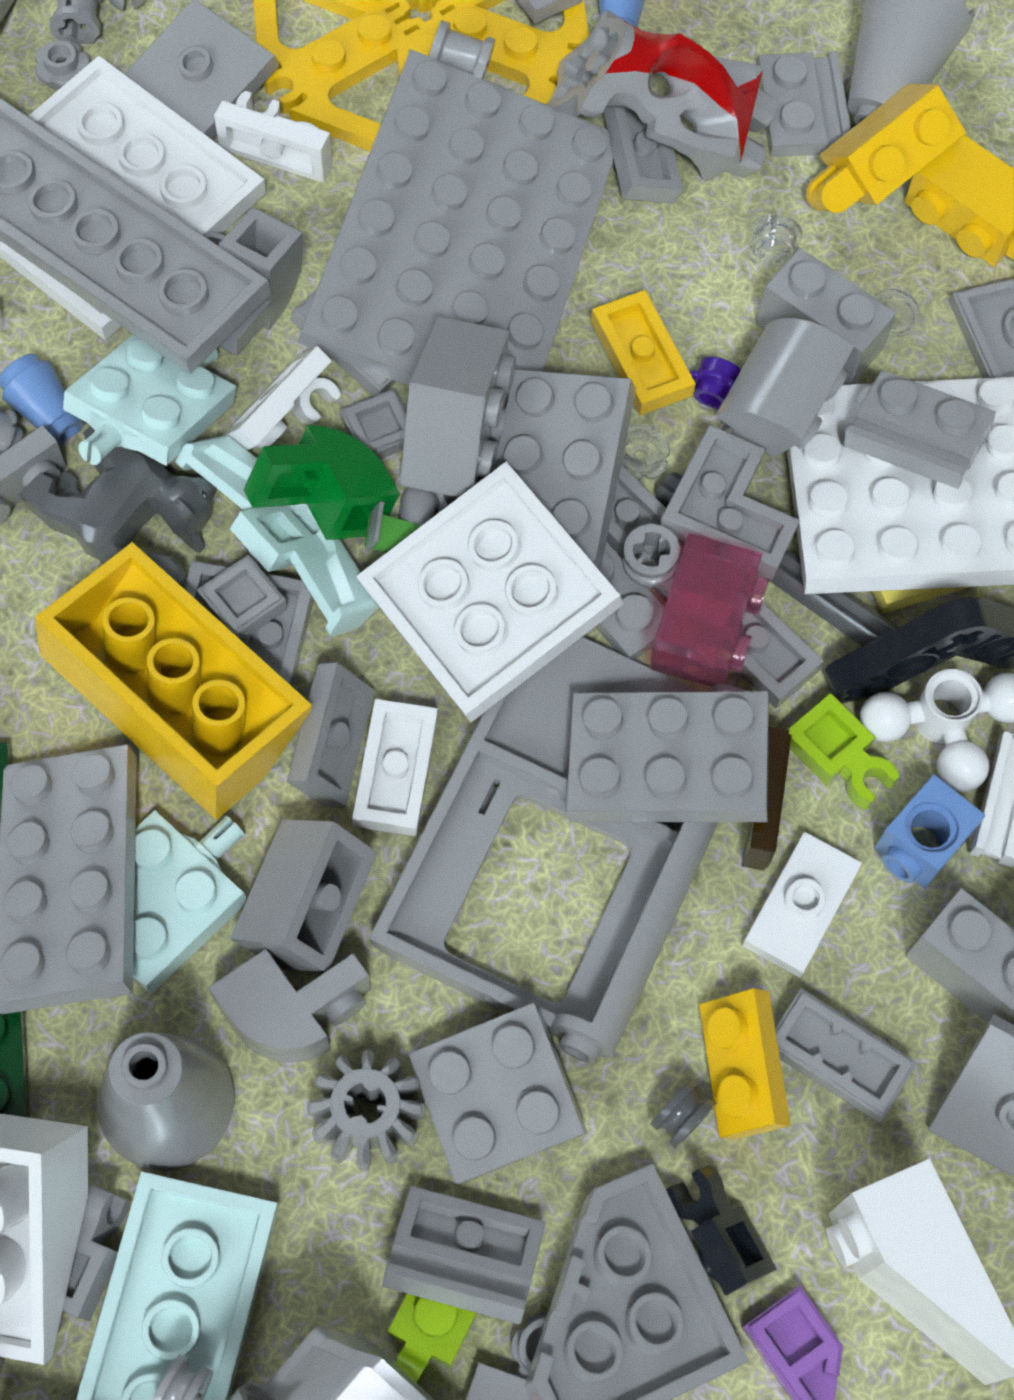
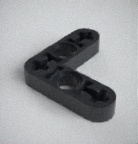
M964 597L942 604L829 664L824 672L830 693L842 704L868 699L876 693L885 692L955 656L1004 669H1014V608L980 597Z

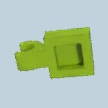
M406 1294L387 1331V1336L404 1344L395 1364L418 1385L431 1359L450 1369L477 1313Z

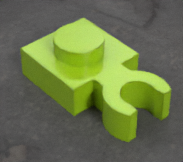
M831 693L788 729L789 734L792 735L790 750L826 786L840 774L847 781V793L850 799L861 809L867 810L876 799L874 793L865 786L864 778L875 777L890 790L900 777L896 767L891 762L882 757L869 756L865 752L871 747L876 737Z

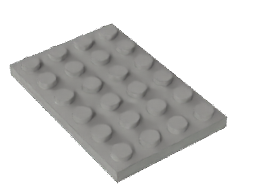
M410 49L300 331L297 343L309 348L318 346L327 355L409 386L437 316L509 330L507 355L516 357L515 369L543 371L614 160L609 131L578 117L554 110V107L483 78L481 80L474 77L473 74ZM508 393L504 394L503 407L507 406Z

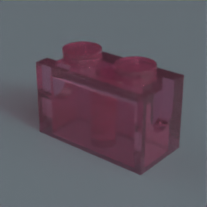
M688 533L652 646L650 670L710 687L713 684H726L730 670L742 673L752 636L743 634L741 631L747 613L759 616L769 583L768 578L758 576L763 553Z

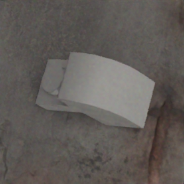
M254 207L248 210L219 243V247L268 279L271 295L219 345L220 348L236 356L240 354L262 327L270 331L282 315L295 290L302 263L303 232Z
M264 949L209 986L214 1002L235 1033L248 1048L270 1060L287 1063L308 1061L330 1051L327 1035L320 1025L327 1020L333 1026L347 1021L365 1006L366 1000L363 998V995L371 991L368 973L356 956L351 954L296 992L267 949Z

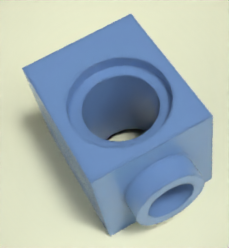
M933 774L886 828L875 849L883 855L881 859L884 866L896 878L906 883H913L915 881L926 889L969 839L986 815ZM923 827L930 830L936 836L939 847L930 848L918 843L913 837L911 828Z

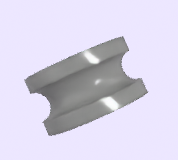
M651 523L641 525L631 531L625 540L623 549V566L625 573L631 581L640 586L651 588L662 586L670 581L677 572L680 546L677 537L668 528ZM646 545L658 546V555H661L663 552L667 554L660 556L658 566L653 567L644 565L645 558L643 556L638 560L635 556L643 555L644 546Z
M179 1354L163 1376L152 1400H203L212 1380L213 1371L206 1367H203L200 1371H194L189 1367V1358Z

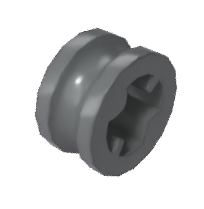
M692 1079L672 1097L650 1123L656 1131L663 1128L670 1133L671 1140L669 1143L675 1149L717 1105V1102L711 1097L709 1099H702L698 1096L696 1091L698 1084Z

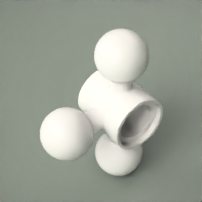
M945 669L937 672L929 679L918 701L906 702L901 696L892 692H879L870 696L861 708L860 722L876 737L875 740L879 742L898 740L907 732L910 724H915L923 737L932 742L946 745L937 760V771L940 779L955 791H972L986 780L989 773V760L985 751L980 746L968 741L966 731L976 715L987 712L993 719L1002 723H1014V673H1001L994 676L987 682L982 691L978 682L970 674L958 669ZM942 699L951 702L958 709L960 715L952 716L943 713L937 708L934 700Z

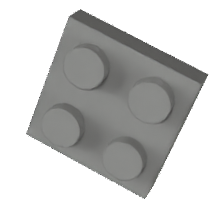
M531 1003L408 1054L456 1185L471 1181L588 1134L537 1003Z

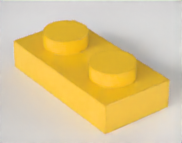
M646 290L592 309L590 322L619 378L631 379L636 387L633 404L639 416L693 396L696 383Z
M752 988L699 1004L713 1100L717 1102L715 1114L719 1138L739 1139L791 1126L769 991Z

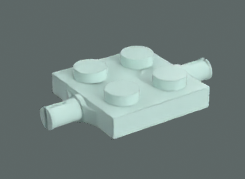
M131 335L64 391L63 410L87 422L95 430L86 440L79 443L78 450L81 457L86 462L91 458L90 464L97 465L115 447H123L139 451L167 466L179 455L185 444L193 442L234 404L237 386L205 369L218 358L217 348L189 374L138 337Z
M156 810L135 828L133 978L151 995L224 926L247 901L244 892L222 873L217 862L240 838L245 836L241 828L226 815L199 842L194 838L180 834Z

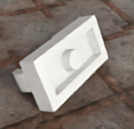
M244 91L241 93L236 101V105L221 101L214 119L218 143L222 148L230 153L319 182H325L333 166L330 132L320 130L308 122H296L281 117L279 101L276 100L271 101L269 108L264 113L254 111L252 92Z
M318 346L298 355L222 436H231L247 450L257 447L261 451L263 446H270L286 430L287 426L281 419L291 408L299 421L310 425L317 422L321 415L310 404L311 393L319 394L328 403L335 402L341 397L338 387L331 380L317 378L331 363L329 357Z

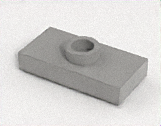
M801 988L775 1028L780 1060L879 1124L886 1117L918 1063Z

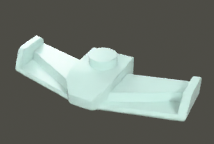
M229 435L185 444L175 463L183 470L194 469L243 509V511L239 512L230 530L248 549L250 555L268 572L294 566L327 619L328 623L325 629L331 637L359 628L379 608L356 576L361 571L341 539H325L307 504L252 508L243 489L257 457Z

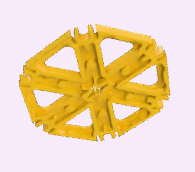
M253 0L256 42L274 54L279 64V67L265 81L264 91L270 95L279 89L286 88L291 90L279 98L280 110L283 114H290V120L311 123L320 130L330 132V136L368 151L372 149L381 124L336 107L329 99L396 61L400 77L410 49L429 56L441 20L450 22L452 30L484 41L489 36L496 39L487 71L528 86L527 91L522 95L544 104L549 102L557 86V71L560 61L589 37L584 0L562 11L563 25L551 32L539 30L489 11V9L505 0H302L352 20L301 48L293 49L284 46L278 37L277 0ZM417 9L420 13L430 11V20L424 22L420 17L411 19V10Z

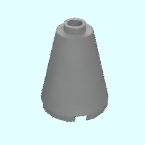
M864 0L847 105L848 111L854 117L856 125L907 84H930L971 27L975 17V10L973 8L971 11H968L965 6L967 0Z
M146 1032L135 1034L124 1040L116 1048L100 1083L97 1097V1113L100 1127L113 1149L136 1165L161 1171L190 1166L213 1151L222 1139L230 1123L235 1104L233 1082L227 1066L221 1057L210 1046L196 1038L177 1033Z

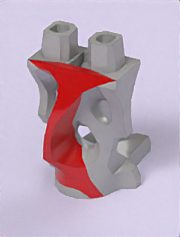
M607 10L601 15L589 37L560 61L557 71V86L546 105L574 117L580 114L588 117H597L604 112L606 106L628 107L637 113L643 123L647 124V138L669 146L691 158L698 167L702 180L708 181L725 171L741 178H746L761 169L766 149L762 144L747 135L749 129L757 133L770 124L774 118L778 100L759 87L763 72L759 65L715 57L681 33L658 34L642 31ZM653 75H662L667 78L670 84L669 95H657L652 91L650 78ZM681 118L693 124L694 132L684 127L681 123Z

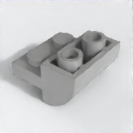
M781 318L769 322L715 415L722 420L718 429L764 448V453L771 458L778 456L793 446L798 448L804 447L813 438L822 423V419L817 414L824 401L826 402L831 399L846 380L848 373L843 367L854 346L834 331L811 321L797 318Z

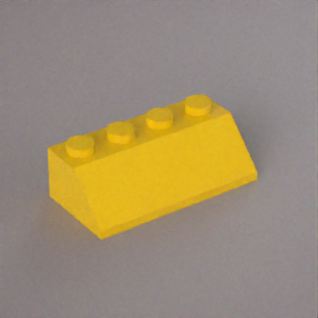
M133 542L35 616L40 656L215 820L219 819L266 777L312 711V704Z

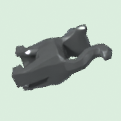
M89 426L83 432L85 439L93 434L95 430ZM115 447L100 463L94 465L100 475L82 493L80 492L77 478L67 471H64L59 476V484L55 493L53 479L41 472L19 493L26 508L51 529L77 539L86 554L98 559L103 565L129 545L142 526L155 514L161 515L172 532L195 552L201 553L205 548V544L202 541L200 532L211 517V501L217 489L204 477L192 478L172 475L158 461L139 451ZM156 552L145 553L184 588L186 583L184 568L174 557Z

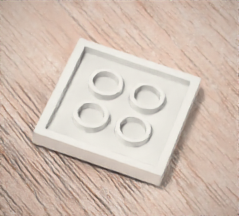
M507 462L500 465L356 576L361 585L470 723L624 605L620 594Z

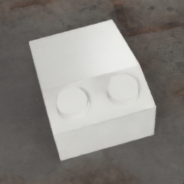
M0 1113V1357L45 1365L52 1359L88 1199V1126Z
M930 1159L852 1192L828 1213L833 1223L832 1226L826 1228L828 1241L837 1260L844 1268L852 1265L859 1280L984 1385L1014 1377V1328Z

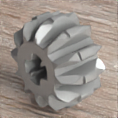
M366 1049L361 1056L362 1069L353 1070L349 1059L345 1055L335 1059L338 1074L341 1077L339 1081L329 1075L318 1074L315 1079V1085L322 1094L329 1098H316L307 1102L309 1116L317 1119H326L312 1130L315 1142L317 1144L326 1143L337 1138L330 1153L332 1161L340 1164L347 1158L353 1147L357 1148L356 1158L360 1171H368L372 1163L371 1149L379 1148L383 1160L388 1165L396 1163L398 1156L391 1139L394 1137L405 1145L414 1146L418 1140V1134L405 1122L417 1121L425 1117L424 1104L407 1100L420 1089L417 1077H405L395 1082L401 1070V1060L392 1056L386 1061L382 1069L378 1071L375 1070L374 1051ZM365 1096L369 1103L373 1104L382 1101L385 1106L378 1105L379 1118L375 1122L367 1123L362 1115L353 1118L348 1116L347 1113L356 1112L354 1100Z

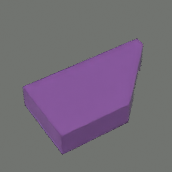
M799 1285L743 1326L742 1330L791 1400H835L843 1345L801 1285Z

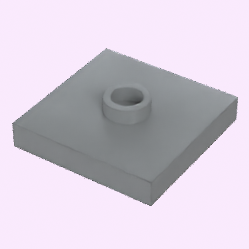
M191 0L128 69L125 75L213 140L217 136L214 115L221 101L236 105L238 97L244 91L252 92L253 96L279 67V64L274 54L199 1Z
M993 1014L935 1111L928 1131L1014 1177V1025Z

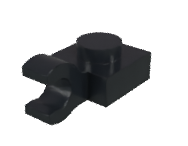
M708 1165L691 1173L700 1189L699 1201L694 1200L690 1196L683 1182L666 1189L678 1216L698 1224V1227L690 1232L699 1247L700 1261L707 1274L718 1282L725 1296L777 1270L743 1207L732 1209L724 1192L723 1181L712 1166Z

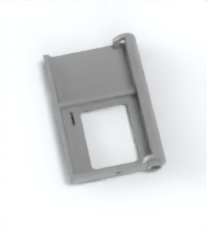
M581 637L483 713L369 940L378 950L391 958L506 1014L531 1003H537L549 1034L561 1039L558 1047L566 1054L578 1060L593 1064L598 1056L613 1057L718 822H577L622 843L629 850L630 856L565 997L559 1002H549L450 954L444 944L456 916L514 801L522 798L528 799L568 818L566 805L573 693L700 692L598 643ZM713 684L707 692H736L745 690L733 685Z

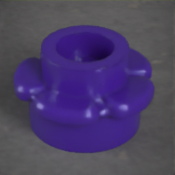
M719 357L703 358L697 371L692 370L690 372L696 383L693 393L694 398L701 404L719 410L741 369L732 362Z

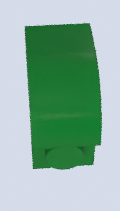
M307 425L299 444L263 446L243 489L252 508L307 504L326 540L366 537L369 513L381 501L384 502L382 514L389 516L400 496V492L384 464L369 447L342 431L317 425Z

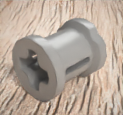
M58 0L57 10L50 18L49 28L52 35L57 40H69L77 44H93L100 35L101 25L96 17L97 6L102 0Z
M441 20L429 57L473 74L474 77L482 80L485 77L496 39L489 36L484 41L452 30L450 22Z

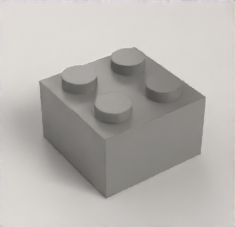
M437 316L409 382L400 486L459 498L476 485L480 477H486L493 472L500 434L504 428L507 416L506 407H503L504 394L510 393L516 368V357L507 355L509 330Z

